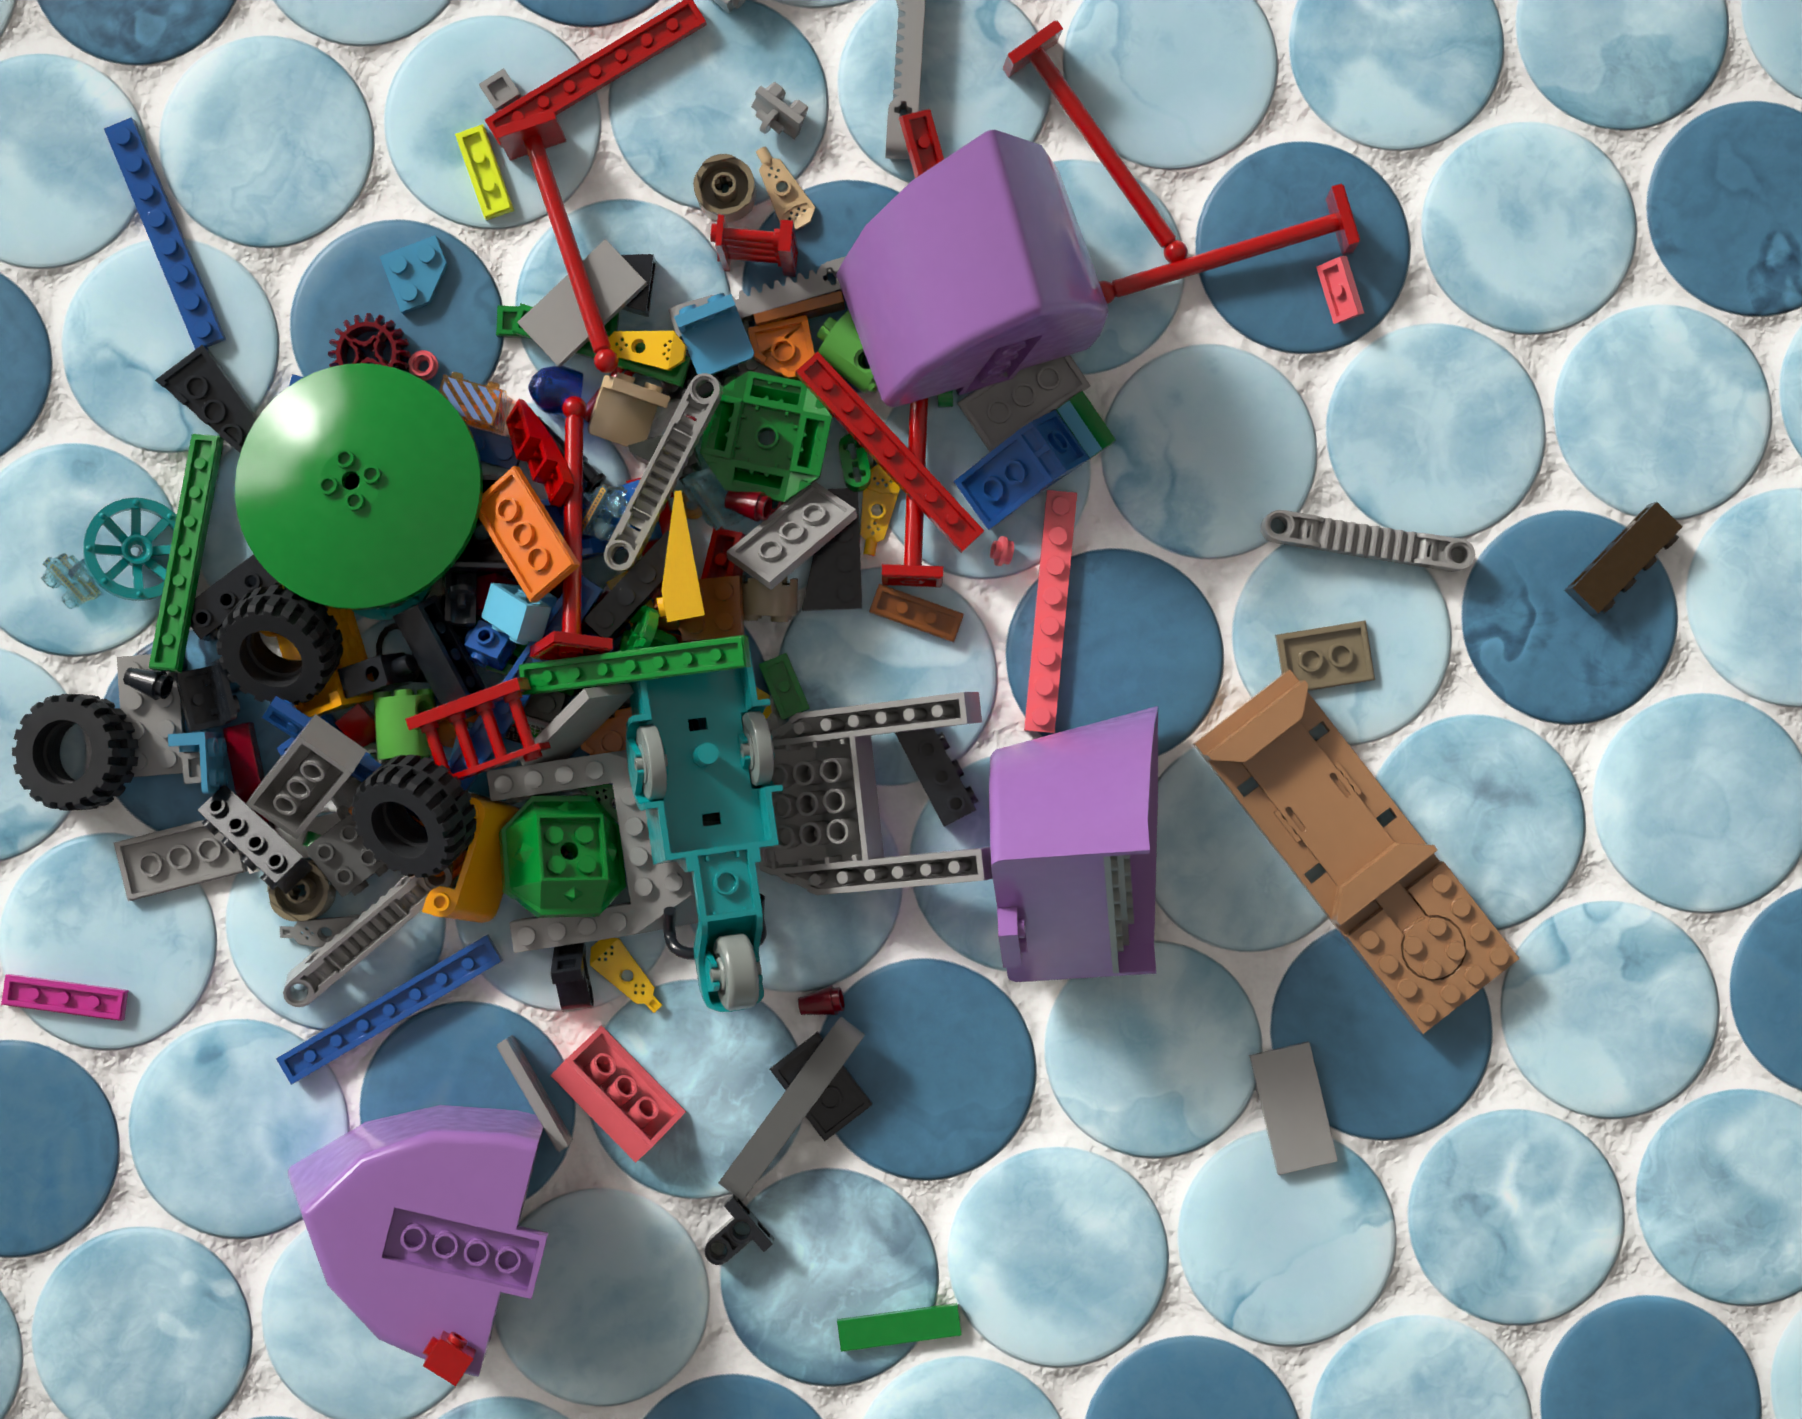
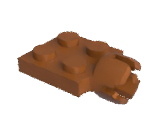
M727 576L698 579L705 615L667 622L666 616L660 617L659 615L657 626L658 629L664 632L680 631L684 643L744 635L742 577ZM656 598L654 600L653 609L658 608Z

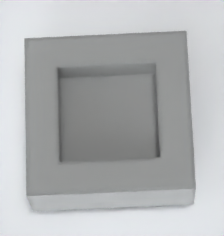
M504 68L479 84L496 112L522 97Z
M200 752L183 753L184 784L201 783Z

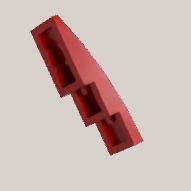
M518 399L506 419L516 459L528 463L532 480L544 484L549 503L561 507L575 485L571 473L557 444L541 420L525 400Z

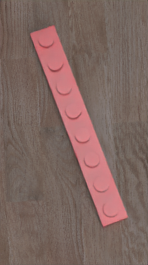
M1047 490L1024 724L1025 731L1055 733L1077 493L1054 490Z

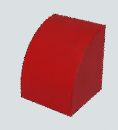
M357 703L335 722L348 738L363 748L376 742L375 716L365 704Z

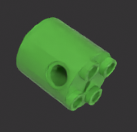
M848 310L838 322L829 317L817 333V337L823 341L818 352L843 379L866 394L869 391L871 393L874 391L876 393L878 388L871 369L865 364L866 355L850 311Z
M412 689L394 690V696H392L391 691L374 692L377 760H391L399 755H419L421 759L431 757L432 753L426 735L422 734L421 730H409L405 718L435 708L436 698L433 690L418 689L417 695H414Z

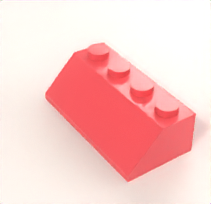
M602 1025L550 1075L635 1163L686 1113Z

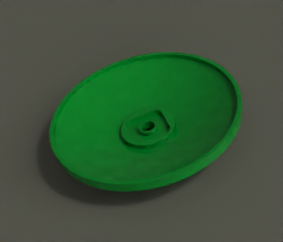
M367 363L344 364L314 372L290 385L276 396L262 411L249 431L240 452L235 478L237 516L247 544L259 563L280 584L299 596L323 606L345 610H371L388 607L414 597L432 586L446 574L465 550L479 518L483 495V471L476 442L465 420L452 403L433 386L408 372L394 367ZM350 474H358L360 478L359 485L353 490L346 489L345 479Z

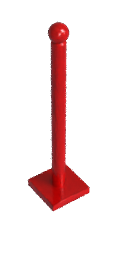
M1054 20L1008 53L1003 71L1009 78L1031 62L1160 247L1164 248L1165 259L1169 263L1185 259L1188 254L1186 245L1182 241L1176 240V236L1046 53L1048 49L1057 44L1063 31V27L1058 20Z
M548 109L495 128L498 140L510 161L526 155L529 156L593 351L596 354L594 357L595 367L602 373H611L617 368L619 359L617 354L611 350V344L545 150L546 148L567 142L553 109Z
M1342 183L1331 186L1326 197L1330 215L1113 280L1112 283L1109 281H1099L1106 303H1111L1115 297H1123L1334 232L1336 233L1342 256L1353 254L1360 242V237L1345 187Z
M577 396L567 398L562 406L563 414L567 417L565 419V461L575 484L564 501L563 538L580 563V566L563 580L562 632L553 631L530 646V657L534 659L550 661L603 654L613 649V638L581 634L583 417L586 414L587 406L585 401Z
M928 398L910 403L908 449L925 467ZM907 495L904 565L882 564V584L886 586L941 588L944 566H922L924 513Z

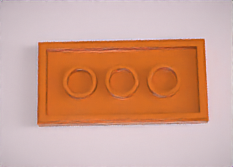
M513 466L483 493L479 519L529 601L537 603L576 570L580 563L520 467Z

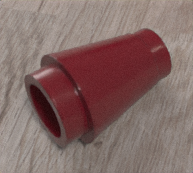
M728 491L724 505L726 509H730L756 522L760 520L766 521L772 510V498L766 496L765 492Z
M831 985L799 997L798 1006L800 1014L838 1015V1012L845 1009L841 988H834Z

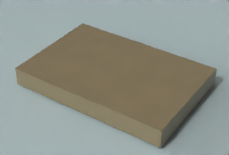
M1366 620L1275 635L1281 675L1290 669L1299 681L1305 680L1308 683V691L1375 680Z

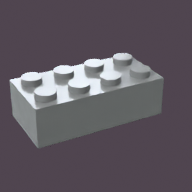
M315 714L261 781L246 805L295 839H298L350 777L367 750Z

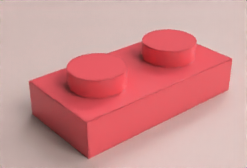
M1340 256L1317 266L1316 269L1333 324H1339L1364 314L1347 256Z

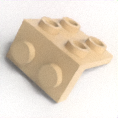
M619 372L616 377L604 375L587 430L591 435L626 447L647 440L657 407L667 408L670 396L661 394L663 388L645 382L644 387L633 384L634 377Z

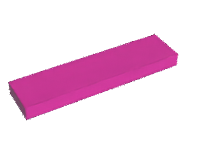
M6 974L1 1005L123 1021L125 1019L129 990Z

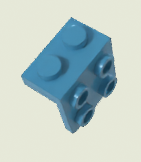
M724 293L716 294L707 299L708 303L696 307L695 304L686 306L679 310V315L674 316L697 374L707 373L713 375L751 360L754 357V350L731 294L727 296Z

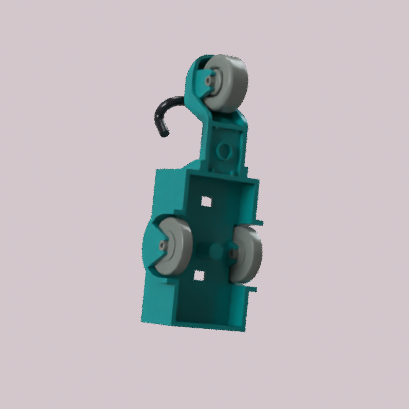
M751 651V667L628 683L634 691L630 696L632 716L628 719L626 725L628 771L636 804L641 811L646 810L653 865L677 862L685 873L692 872L698 913V926L694 947L690 948L683 946L677 940L675 930L676 909L674 907L664 908L663 932L665 943L670 952L676 956L687 960H695L698 986L702 999L708 1008L718 1012H733L751 1008L764 997L759 946L764 943L767 936L764 920L765 896L759 892L755 863L761 862L760 850L779 845L771 793L783 791V785H774L772 782L775 758L774 745L767 720L763 715L764 709L771 704L770 699H757ZM705 718L706 730H689L688 720ZM719 812V825L703 827L702 814Z

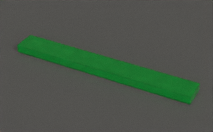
M191 435L149 662V669L154 671L182 673L224 439L220 436Z
M748 635L519 664L520 677H527L531 689L522 692V695H535L751 667Z

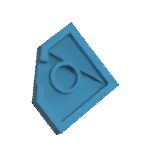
M436 235L379 256L402 314L432 303L436 294L435 290L448 267L446 257Z

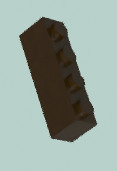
M1657 501L1648 504L1564 591L1589 615L1605 614L1616 603L1613 598L1620 591L1625 593L1636 583L1637 580L1634 577L1640 570L1647 571L1658 560L1655 555L1662 548L1667 550L1678 540L1679 536L1677 533L1683 526Z

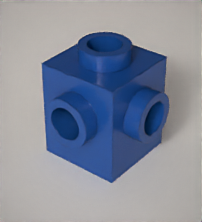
M479 620L475 628H471L465 637V648L469 654V659L480 667L488 665L499 671H503L517 646L515 642L509 639L510 636L508 634L492 629L491 623L489 624L482 620Z

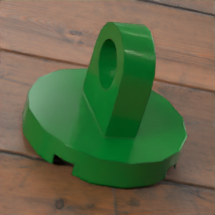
M644 605L631 617L630 623L633 626L630 631L626 630L623 633L619 651L678 644V640L671 634L657 628L659 620L658 611Z

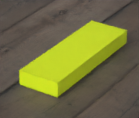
M482 124L456 133L455 136L485 220L487 221L513 212L514 208L485 126Z

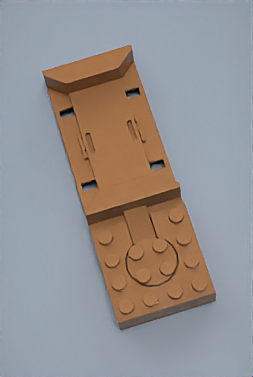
M1289 669L1195 741L1193 745L1413 1028L1424 1034L1519 960V957L1444 862L1439 861L1434 854L1437 848L1434 845L1425 843L1307 692L1308 683L1305 680L1299 681ZM1321 723L1328 732L1315 741L1309 731ZM1252 776L1259 786L1243 797L1237 787ZM1389 809L1395 819L1382 827L1376 818ZM1320 863L1326 872L1313 883H1310L1304 874Z

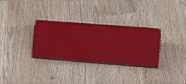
M253 722L242 723L223 729L236 795L245 804L265 778ZM254 811L271 828L275 829V824H273L265 817Z

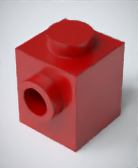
M443 1330L438 1339L432 1336L422 1354L427 1356L423 1367L456 1386L473 1361L476 1350L468 1346V1341L456 1332L449 1334Z

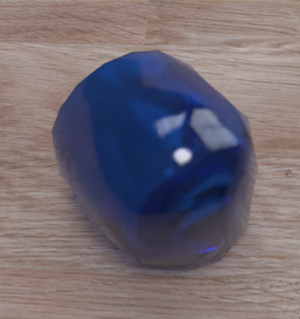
M551 366L540 369L532 376L528 384L532 401L546 414L567 418L562 411L563 403L571 396L581 398L584 373L566 366Z

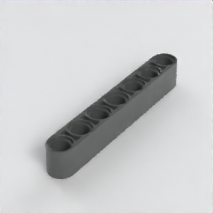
M843 1017L838 1019L718 1184L739 1200L743 1201L861 1042L865 1036L863 1032Z

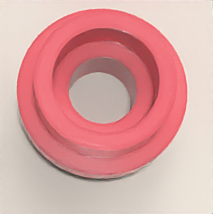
M417 351L412 354L408 361L410 374L424 381L432 379L438 372V360L429 351ZM423 361L429 363L426 371L419 370V364Z
M1000 536L998 541H993L990 558L994 559L996 566L1010 564L1014 553V542L1008 540L1005 536Z

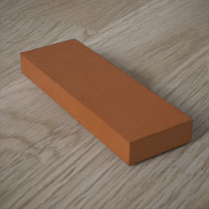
M837 291L753 315L756 326L804 315H807V318L810 319L845 310L842 292Z
M882 584L878 585L869 613L953 643L964 616L961 612Z

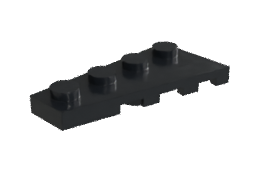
M201 345L155 381L166 388L179 402L193 411L200 420L214 429L220 437L240 453L249 431L257 420V416L208 347Z
M848 488L828 489V491L855 508L857 518L814 553L802 611L862 609L858 492H853Z

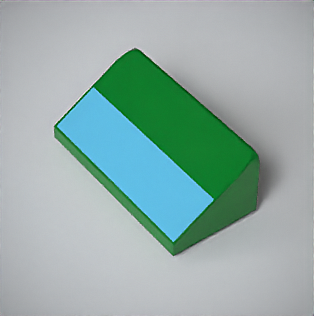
M1080 391L1056 409L1090 459L1115 443V437L1083 391Z

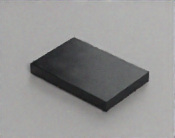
M818 1031L770 1067L769 1070L785 1091L824 1040ZM843 1065L805 1117L825 1142L872 1106L873 1103Z

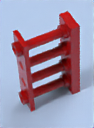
M718 214L717 224L712 223L710 241L715 243L718 252L717 261L721 262L724 271L730 272L731 260L776 263L778 267H782L784 276L796 277L798 243L793 220H780V229L774 228L773 232L728 228L725 216Z
M516 677L405 718L409 730H421V733L426 735L435 764L448 768V773L453 777L457 776L460 781L524 758L525 762L543 757L541 751L551 748L549 742L535 744L520 700L523 698L522 692L531 689L527 677ZM503 699L505 703L509 704L523 745V749L507 754L492 710L495 708L494 703ZM476 710L477 714H481L496 758L479 764L465 722L467 718L466 713ZM446 720L449 721V724L453 723L468 768L454 774L451 773L437 731L439 729L438 723Z

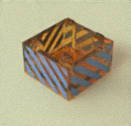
M452 372L451 376L444 374L439 392L452 403L466 424L503 434L512 404V399L507 395V392L499 389L500 385L490 381L485 386L463 379L464 375L462 373Z

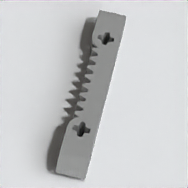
M896 0L898 6V30L894 68L895 78L893 100L888 108L885 158L910 160L899 121V114L902 109L907 110V114L919 111L926 0Z
M845 257L822 264L817 270V274L810 270L809 279H805L799 273L795 283L790 277H786L785 286H782L778 280H775L774 289H770L765 283L761 293L755 287H751L750 296H747L743 290L739 291V299L736 300L733 297L742 323L755 320L753 314L837 291L842 292L836 274ZM830 273H833L834 277H836V284L834 285L826 281ZM714 295L685 302L668 310L674 331L681 339L683 337L674 316L679 315V310L686 306L695 304L696 307L708 303L707 299Z
M698 374L690 381L605 548L604 560L611 569L622 572L629 571L639 561L655 529L656 523L660 519V514L665 509L678 479L682 476L683 469L687 466L695 446L706 430L722 398V385L711 374ZM705 382L712 383L714 386L713 394L708 398H701L698 393L700 385ZM688 414V415H690V416L696 418L697 421H694V420H692V419L686 417V415ZM630 525H633V526H635V527L641 529V531L639 532V531H637V530L631 528ZM624 547L629 553V558L626 563L620 565L615 561L614 554L618 548Z
M1286 510L1271 512L1261 523L1263 537L1267 541L1277 544L1450 572H1457L1469 567L1475 559L1473 545L1466 540L1381 528L1380 526L1333 520L1331 518ZM1273 519H1279L1284 523L1285 530L1283 534H1276L1272 531L1270 524ZM1453 548H1458L1462 551L1463 560L1461 563H1456L1452 560L1451 550Z
M453 863L443 870L445 874L439 877L416 878L415 875L413 877H402L394 888L389 889L385 896L382 895L376 904H371L370 908L367 911H363L358 919H353L348 927L345 926L340 934H336L330 942L327 941L323 947L316 949L289 972L283 991L286 1002L294 1007H304L310 1004L423 909L426 897L433 888L439 886L449 887L452 882ZM303 984L307 989L297 990L293 985Z

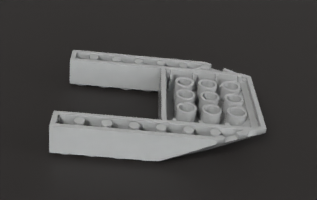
M960 692L800 712L789 718V721L780 728L770 732L775 753L772 782L774 785H783V791L771 793L779 845L760 850V870L770 875H776L790 884H796L808 889V892L815 895L993 879L990 847L884 857L871 740L873 735L982 723L979 692Z
M626 750L486 771L491 801L613 783L630 902L609 905L599 917H529L513 920L509 924L514 953L662 930L664 908L674 907L676 909L675 927L698 923L692 872L685 873L677 862L653 865L646 810L641 811L636 804L629 777ZM703 821V827L720 824V821Z

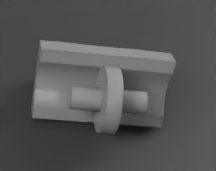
M773 82L766 89L760 86L755 92L756 98L751 106L757 111L755 116L762 121L760 131L766 134L772 128L778 134L784 131L795 139L800 133L808 106L800 100H795L790 106L785 104L782 100L786 92L776 82Z

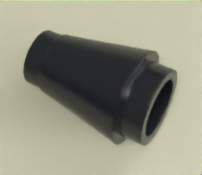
M129 667L123 678L125 685L154 700L166 699L173 687V678L167 675L165 671Z

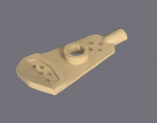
M766 146L757 150L756 154L762 163L759 172L779 223L780 220L791 218L795 230L810 224L815 211V206L801 189L780 159L772 158ZM780 182L788 185L786 192L781 193L777 191L776 187Z

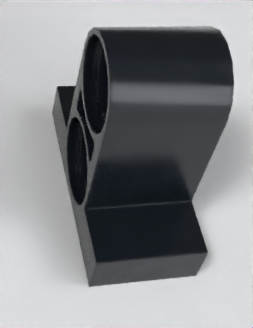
M585 942L554 947L550 974L552 984H556L562 1012L594 1007L593 991L586 962L587 950Z
M732 1195L725 1201L724 1207L733 1217L711 1235L704 1251L705 1257L710 1263L723 1265L750 1241L754 1240L760 1249L765 1252L773 1245L775 1238L749 1208L736 1196ZM737 1222H746L750 1226L751 1231L746 1235L738 1234L734 1229V1225ZM715 1242H722L727 1247V1253L716 1255L712 1251L711 1245Z

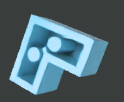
M491 583L481 618L491 623L492 629L508 634L510 636L509 639L515 643L526 645L528 641L538 642L543 638L550 611L556 604L557 597L548 593L537 603H532L520 585Z

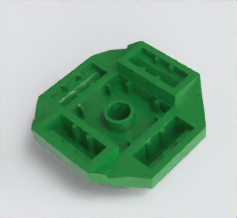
M748 371L724 387L722 386L723 395L704 431L700 453L725 491L765 492L766 496L772 498V501L786 503L820 478L832 416L802 381ZM764 431H772L776 435L775 441L770 445H763L759 442L760 434Z
M532 796L499 832L503 892L510 898L515 899L537 918L599 917L626 887L619 825L593 796ZM561 849L570 851L573 860L565 859L561 854Z

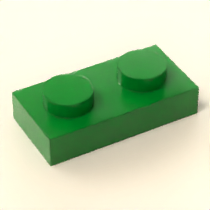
M787 653L758 664L782 720L810 709Z

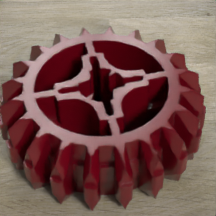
M366 313L364 322L359 315H355L354 325L345 320L343 324L347 329L344 332L338 328L335 329V333L340 337L339 340H329V343L336 347V350L328 351V356L336 359L329 364L330 367L348 364L347 353L351 346L356 353V358L352 364H379L399 370L400 368L404 370L409 369V365L402 361V359L411 357L409 351L402 350L409 345V341L401 339L404 331L401 328L395 329L396 323L392 320L385 323L383 315H378L374 321L373 315ZM366 332H378L376 336L373 335L367 341L356 339V337ZM387 339H389L392 347L390 363L383 357V351L387 346L385 344ZM359 347L364 348L366 351L369 350L375 353L374 356L378 358L380 362H377L373 358L370 359L364 355L365 353L362 350H360Z

